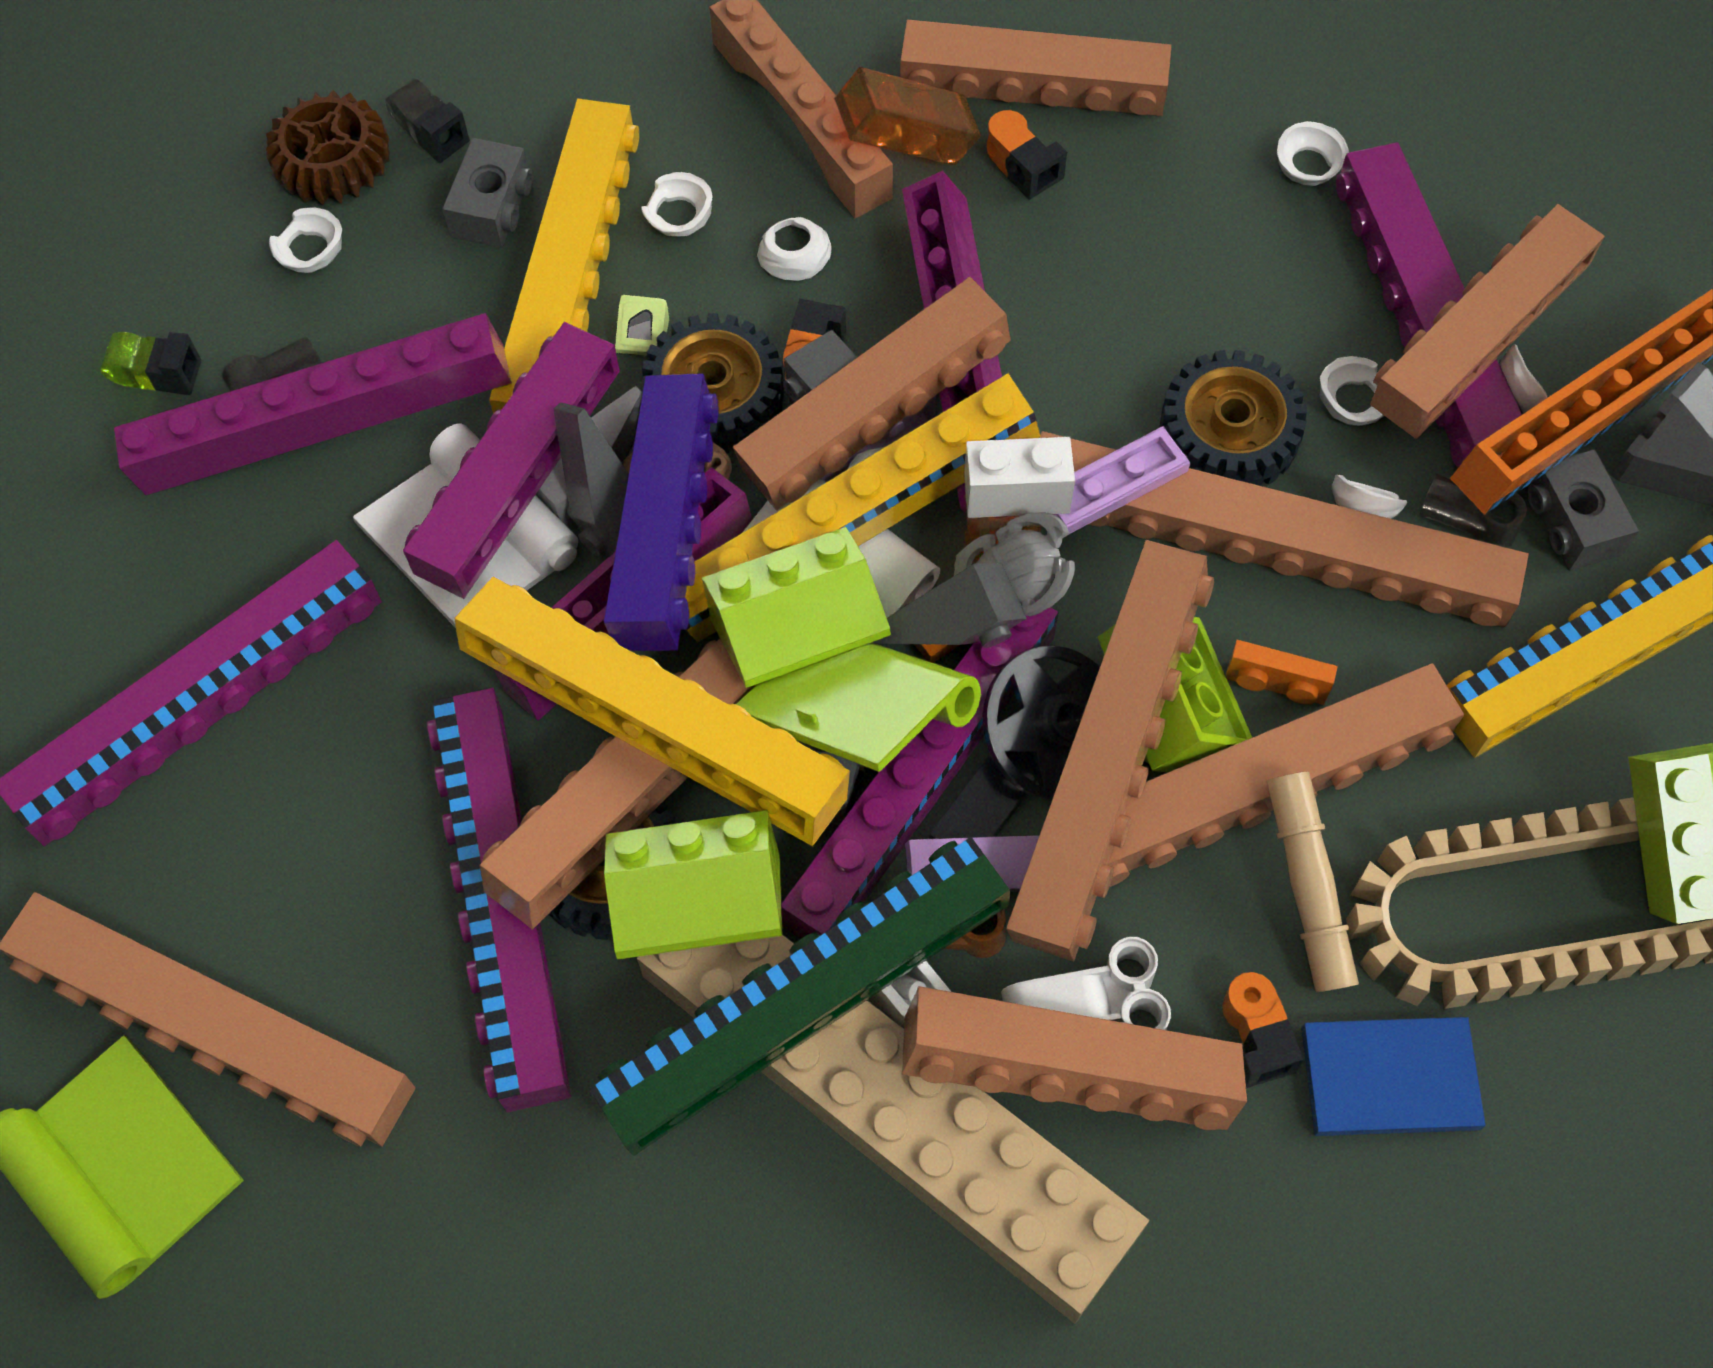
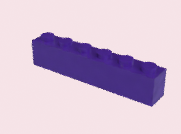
M704 374L651 375L645 377L604 624L609 635L618 645L629 651L678 650L680 630H685L688 627L689 606L685 598L687 586H693L695 581V562L692 556L693 544H699L701 540V520L698 514L699 503H705L707 498V480L704 466L705 463L712 461L713 442L710 434L711 423H717L719 415L717 396L715 393H709Z

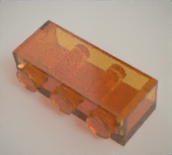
M859 66L834 98L851 141L955 166L981 137L965 95Z

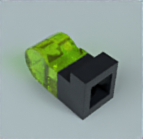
M115 332L110 337L100 370L107 379L119 385L191 395L202 360L189 335L186 333L169 332L168 338L149 336L145 338L134 333ZM182 365L185 366V371H184V372H183V370H182Z

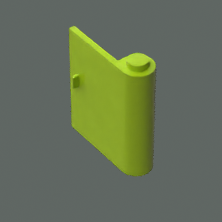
M871 642L759 683L736 705L744 708L751 717L767 726L787 731L800 742L880 772L932 719L954 727H963L969 723L979 706L981 689L978 680L973 676Z
M125 1035L118 1039L37 1111L28 1108L19 1110L8 1108L0 1112L1 1172L99 1299L112 1296L133 1282L244 1181L134 1043Z

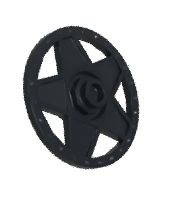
M1042 646L1022 652L1009 660L998 671L986 694L983 708V730L990 755L1000 772L1010 783L1024 793L1038 799L1053 800L1100 669L1097 663L1078 651L1061 646ZM1055 658L1072 663L1077 667L1056 683L1034 660ZM1010 678L1020 709L997 723L1000 696ZM1005 752L1032 753L1039 785L1021 774Z

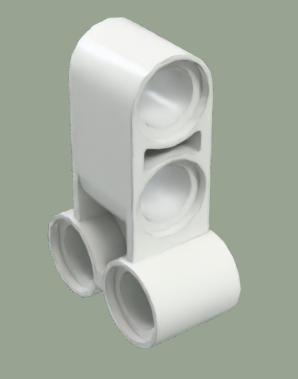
M1126 937L1119 940L1112 947L1106 966L1022 981L1009 985L1001 991L1002 1000L1005 1002L1133 1024L1129 1018L1132 1012L1145 1010L1156 1018L1158 1022L1156 1029L1167 1030L1171 1019V1009L1167 1000L1159 992L1150 989L1158 966L1156 951L1149 942L1139 937ZM1124 959H1133L1143 966L1145 973L1139 977H1128L1119 970L1117 964Z

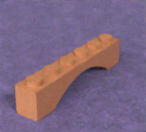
M721 0L709 6L713 44L736 72L744 73L755 79L782 106L811 149L830 189L851 215L856 219L893 199V163L757 0Z

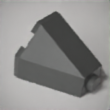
M1698 362L1658 409V413L1650 421L1643 433L1639 434L1633 441L1611 476L1619 482L1713 506V374L1707 367Z

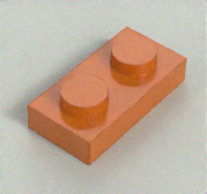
M1237 640L1225 676L1227 680L1235 681L1239 686L1247 690L1262 691L1265 689L1284 694L1296 703L1324 705L1334 685L1338 666Z

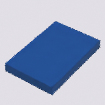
M1468 1017L1304 1023L1301 1027L1315 1136L1482 1130L1486 1126Z

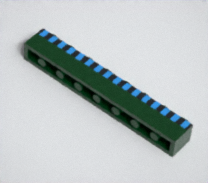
M969 837L959 845L956 841L944 844L929 857V865L913 875L910 871L897 875L883 887L882 891L884 894L868 905H865L864 902H858L850 906L837 917L836 922L838 925L821 936L814 932L803 937L790 948L791 956L772 967L767 963L756 968L743 979L742 984L744 987L729 997L724 998L723 995H717L709 999L694 1012L696 1018L679 1030L674 1026L662 1030L647 1042V1051L630 1062L623 1058L602 1070L597 1077L600 1082L589 1088L625 1148L635 1156L1009 906L1010 889L973 838Z

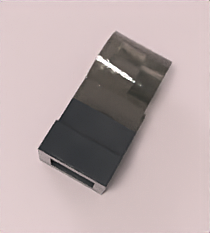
M412 78L385 99L387 110L395 122L438 163H442L470 141L462 111L453 103L445 104L436 95L433 96L427 87L416 78ZM446 130L452 133L451 139L441 144L439 136Z

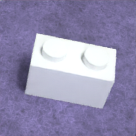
M1070 437L967 441L964 480L968 518L1022 516L1028 513L1039 512L1050 514L1070 513L1075 485Z

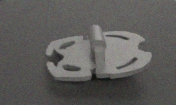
M1046 512L1028 513L1007 522L1006 526L997 530L995 533L996 537L994 534L983 535L956 555L954 564V576L971 566L975 556L984 551L976 564L1002 563L1025 616L1037 615L1059 601L1071 585L1075 571V562L1072 560L1066 562L1064 558L1060 557L1058 549L1062 539L1067 537L1069 533L1067 526L1059 517ZM1027 525L1043 526L1047 530V535L1034 530H1022V527Z

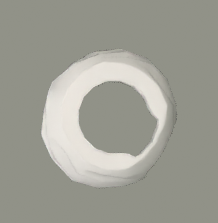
M1309 121L1297 123L1287 128L1280 137L1277 148L1278 163L1283 173L1292 181L1307 186H1316L1334 177L1341 170L1346 153H1349L1345 139L1335 128ZM1312 150L1320 153L1331 168L1322 176L1308 175L1299 172L1294 167L1292 159L1300 151Z
M674 172L663 175L655 181V190L647 206H642L641 208L643 215L649 223L664 235L689 236L707 222L711 215L713 197L711 188L702 178L691 173ZM684 200L695 207L696 214L687 224L677 226L665 222L661 216L657 215L658 208L664 201Z
M316 207L298 209L292 213L293 220L279 237L270 236L269 246L273 257L284 268L296 272L312 273L325 268L340 252L342 227L340 221L330 211ZM301 234L317 235L327 241V247L319 255L308 261L297 259L289 248L291 242Z
M796 217L781 220L771 226L762 236L763 239L760 242L757 253L760 266L772 276L783 280L800 281L812 278L824 268L830 259L832 246L828 234L823 228L808 219ZM789 225L799 227L809 233L810 241L802 249L786 251L776 245L775 232Z
M1514 344L1501 358L1499 364L1524 414L1545 400L1547 394L1526 367L1518 346Z
M1349 356L1337 358L1325 367L1320 376L1319 397L1333 418L1345 424L1360 426L1375 423L1384 416L1372 406L1364 412H1348L1336 400L1337 390L1349 384H1366L1375 393L1377 385L1373 383V380L1378 373V364L1367 358Z
M1335 475L1331 490L1335 502L1342 507L1392 519L1407 504L1406 500L1398 499L1399 496L1393 492L1347 480L1343 475Z

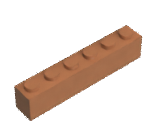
M907 20L900 65V91L1042 104L1052 107L1063 106L1095 111L1104 110L1135 113L1138 115L1163 116L1169 81L1171 44Z
M1559 204L1544 218L1536 215L1525 227L1520 236L1521 240L1515 246L1508 243L1502 248L1492 262V269L1486 275L1481 271L1478 272L1467 284L1462 293L1463 297L1457 303L1450 300L1442 307L1433 321L1434 326L1428 332L1420 329L1407 343L1403 351L1404 355L1397 362L1390 359L1381 367L1373 380L1377 388L1370 405L1417 439L1586 270L1605 236Z
M968 277L733 446L743 472L776 511L786 503L800 499L809 487L823 476L840 470L847 463L848 459L863 447L880 441L886 435L888 429L906 416H912L921 411L928 400L946 387L957 385L968 371L983 360L997 356L1005 345L1011 341L1006 313L971 277Z
M918 986L905 1015L902 1074L921 1077L930 1083L950 1082L977 1087L979 1090L988 1093L1008 1092L1031 1096L1040 1102L1060 1101L1087 1106L1089 1109L1098 1112L1112 1110L1141 1115L1150 1121L1170 1120L1193 1124L1203 1130H1227L1247 1103L1243 1049L1240 1043Z

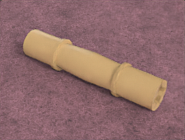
M1301 772L1267 780L1279 832L1276 835L1277 839H1283L1290 883L1305 932L1300 934V939H1304L1315 991L1324 992L1358 985L1359 981L1347 934L1349 926L1348 924L1342 925L1334 875L1321 834V830L1325 829V824H1321L1310 773Z

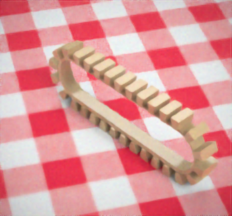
M1634 797L1619 799L1610 810L1608 801L1586 805L1578 816L1576 807L1554 810L1546 821L1544 812L1523 815L1514 827L1512 826V818L1494 820L1487 824L1481 834L1479 823L1458 826L1449 839L1447 828L1428 831L1423 834L1414 847L1419 860H1416L1406 835L1387 844L1377 860L1388 874L1370 861L1351 893L1352 896L1376 903V905L1356 903L1346 918L1349 926V940L1374 935L1375 933L1379 943L1378 946L1369 949L1359 964L1375 981L1392 962L1396 967L1409 975L1396 998L1416 1006L1429 993L1430 982H1443L1441 984L1444 1009L1465 1006L1475 995L1477 1003L1499 1000L1508 990L1511 998L1532 994L1540 985H1542V992L1563 989L1572 980H1574L1575 986L1597 983L1606 974L1608 981L1630 977L1638 969L1640 970V975L1662 972L1671 963L1673 970L1695 966L1703 958L1705 964L1713 963V919L1454 964L1433 963L1418 957L1402 944L1392 928L1389 916L1391 894L1396 887L1410 879L1640 840Z

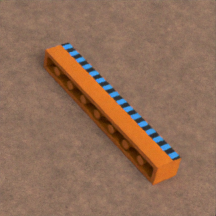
M1713 289L1478 443L1450 479L1485 515L1684 379L1698 362L1702 365L1713 359Z

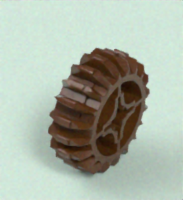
M334 90L327 97H321L315 91L313 99L305 102L298 97L295 108L283 107V118L272 119V131L266 133L267 160L275 179L279 181L280 185H284L290 195L299 194L305 203L316 196V199L322 205L332 197H335L342 204L344 195L352 193L359 198L362 186L374 188V177L384 176V164L390 161L388 143L390 140L387 130L384 128L382 118L378 115L377 111L372 110L366 100L357 101L351 92L340 98ZM352 134L360 138L358 142L351 140ZM299 153L306 155L303 161L297 158Z

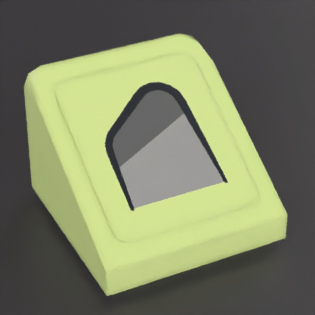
M630 295L621 296L617 321L616 353L647 356L650 345L657 346V337L663 331L667 333L669 323L666 300Z

